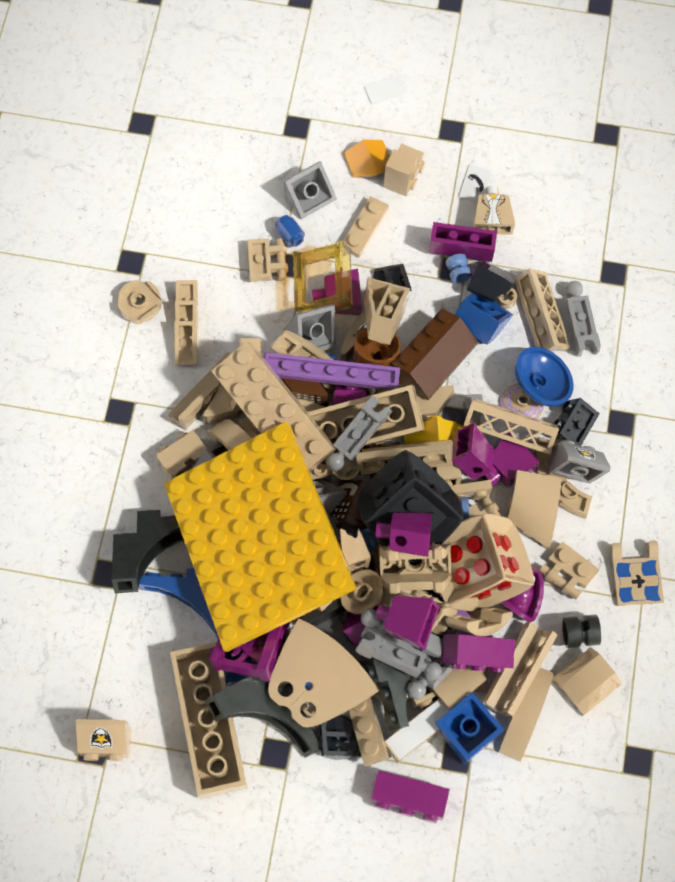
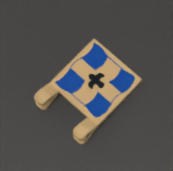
M654 540L646 544L647 558L622 559L621 543H613L609 549L613 566L617 606L664 603L658 542Z

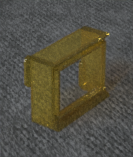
M339 240L338 243L305 252L293 251L294 309L298 313L331 304L335 305V312L353 307L350 247L342 240ZM331 258L335 259L336 295L306 303L305 265Z

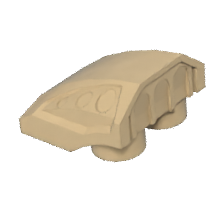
M591 647L552 679L576 705L582 717L622 684L611 666Z

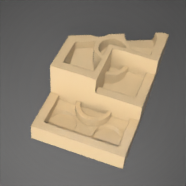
M517 470L514 477L513 495L508 500L507 518L526 536L534 538L542 544V547L549 549L556 523L562 478Z
M466 665V670L453 669L435 690L428 686L426 687L431 693L434 692L450 711L486 681V677L480 671L470 670L471 666Z

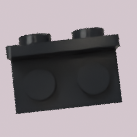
M582 398L566 401L562 406V413L559 418L552 423L559 428L556 437L582 446L600 413Z

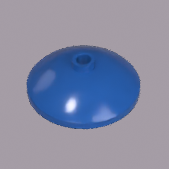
M542 347L526 348L517 356L514 365L515 376L519 386L529 398L549 407L560 406L569 400L574 389L573 378L569 368L559 356Z

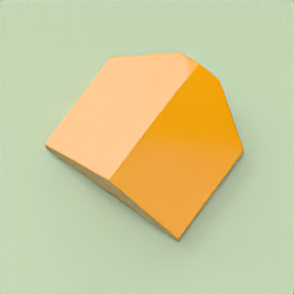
M364 139L344 152L354 178L359 176L372 177L383 173L385 165L390 158L383 140Z

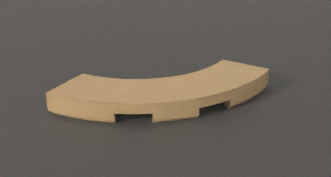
M538 437L537 445L547 448L549 440ZM535 450V457L540 461L537 473L562 478L559 505L573 515L586 519L592 496L578 490L564 476L549 473L551 453L547 454Z

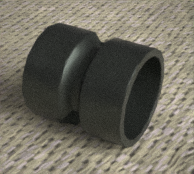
M583 615L582 619H579L577 616L563 617L562 633L566 648L580 647L582 643L586 646L601 644V626L598 615Z

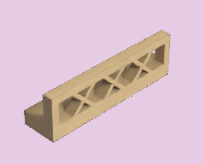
M529 268L514 278L535 346L550 351L555 349L567 351L571 347L547 274L544 271Z
M229 352L169 413V417L184 430H187L207 409L222 384L211 371L230 355Z
M471 397L469 410L463 426L472 424L470 419L475 410L483 413L486 419L485 422L477 425L481 432L547 454L551 453L559 431L557 425ZM487 415L493 416L494 418L488 419ZM497 419L505 420L508 428L501 432L495 431L491 422ZM508 422L514 423L515 425L510 427ZM523 426L527 428L530 435L519 439L515 437L512 430ZM530 429L535 430L537 432L532 434ZM510 431L512 436L507 435L505 433ZM542 433L551 436L547 448L537 445L534 437ZM532 438L534 443L528 442L527 440Z
M452 440L362 449V452H359L356 458L361 474L378 473L393 457L404 450L412 452L431 468L452 466L453 442Z
M526 622L515 641L514 668H504L503 673L498 672L482 703L501 716L513 717L558 634L554 631H543L532 622Z

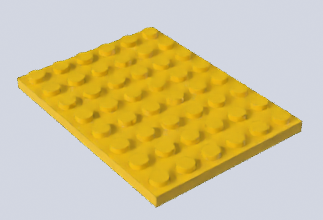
M287 421L164 483L224 651L228 652L357 589L293 430Z

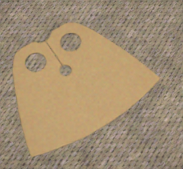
M299 618L282 648L269 683V696L280 706L288 707L292 712V718L302 727H313L329 721L354 708L379 691L363 667L344 647L320 629ZM285 681L293 686V693L288 697H282L278 693L279 684ZM307 682L313 684V689L310 691L305 689ZM306 702H311L316 707V713L310 718H305L300 712L302 704Z

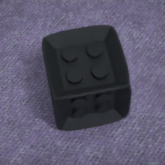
M408 450L397 454L364 486L357 501L361 519L375 537L377 523L391 524L394 513H431L430 545L431 543L442 544L458 528L464 517L459 498L448 483L423 460ZM377 538L384 545H390V539ZM422 559L408 560V562L412 565H416L422 561Z

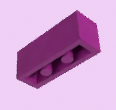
M433 222L429 253L447 256L465 254L467 259L492 262L498 231Z
M443 634L442 663L452 664L451 669L466 670V665H470V670L485 671V667H489V672L503 673L504 668H514L515 640Z
M378 770L371 803H375V808L389 811V808L398 809L401 815L413 817V814L423 816L422 820L437 823V820L442 821L444 818L450 789Z

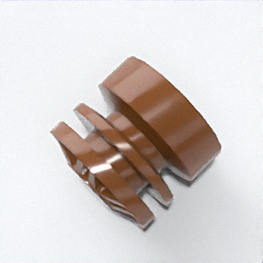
M367 328L362 329L354 340L352 362L391 367V363L400 355L401 342L399 337L395 333L390 345L380 344L368 339Z

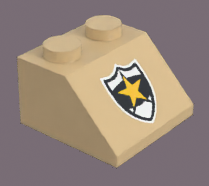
M76 719L77 753L80 756H84V760L98 761L99 757H108V761L120 762L123 761V758H129L131 727L126 720Z

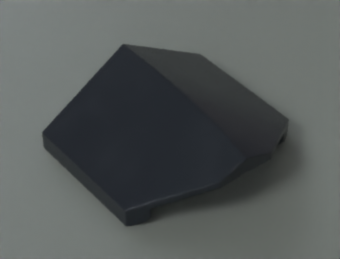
M482 261L477 266L467 291L495 302L500 296L511 290L515 281L510 272Z
M404 264L374 269L373 279L410 288V291H412Z
M339 715L319 724L321 757L333 760L362 758L351 719L344 715Z

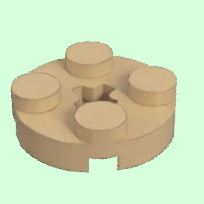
M133 280L125 284L119 291V311L127 320L133 321L135 324H142L151 320L161 310L160 292L149 281L138 282V280ZM136 298H139V299H143V298H144V299H145V300L143 301V304H141V305H136V304H135V303H136V301H135Z

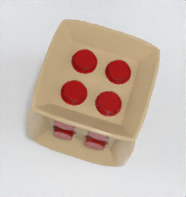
M483 514L463 520L452 535L442 543L447 544V542H450L451 581L440 595L445 603L450 604L456 610L475 611L491 607L525 592L534 585L533 571L523 541L517 528L508 518L495 514ZM432 563V566H430L433 571H448V567H442L439 563Z

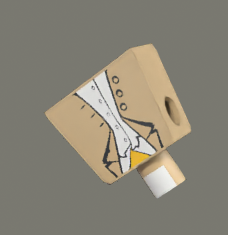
M490 185L486 187V194L478 196L473 228L498 231L497 235H513L515 219L509 196L507 194H499L498 186Z

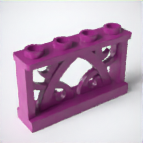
M290 622L253 639L249 644L246 642L234 648L231 656H237L243 651V654L236 660L225 658L227 652L223 650L217 634V643L215 647L211 648L209 660L212 662L214 670L257 677L261 681L270 682ZM265 642L264 648H259L257 644ZM249 657L257 662L258 665L244 663V661Z

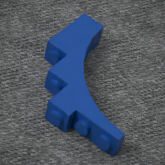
M194 567L187 568L186 577L176 573L169 574V576H160V574L148 572L142 576L139 584L141 590L167 595L191 607L206 621L217 637V631ZM234 649L226 653L225 658L236 660L243 654V651L237 656H231L234 652ZM249 657L244 661V663L250 664L253 662ZM225 671L227 687L249 677Z

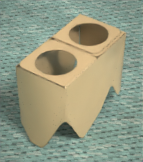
M340 529L341 542L339 546L351 575L360 570H367L371 557L360 529L356 532L357 538L351 535L348 536L345 530Z

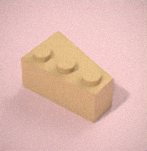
M367 278L364 307L368 339L380 344L390 345L406 311L410 288Z

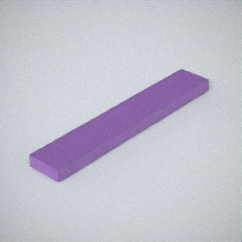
M267 352L264 354V359L280 378L389 391L398 389L399 367Z

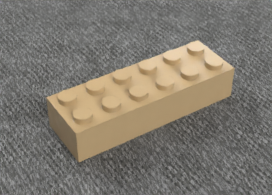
M244 342L211 371L261 434L286 421L290 424L309 472L327 459L331 453L338 450L252 343Z
M413 385L371 395L379 400L375 407L376 412H380L383 408L387 407L392 410V413L365 445L425 430ZM371 396L313 410L308 413L334 444Z
M217 642L170 652L199 799L248 789L234 719L227 718L215 722L205 702L209 697L227 688L224 671H215L212 662L209 660L211 648L215 647Z

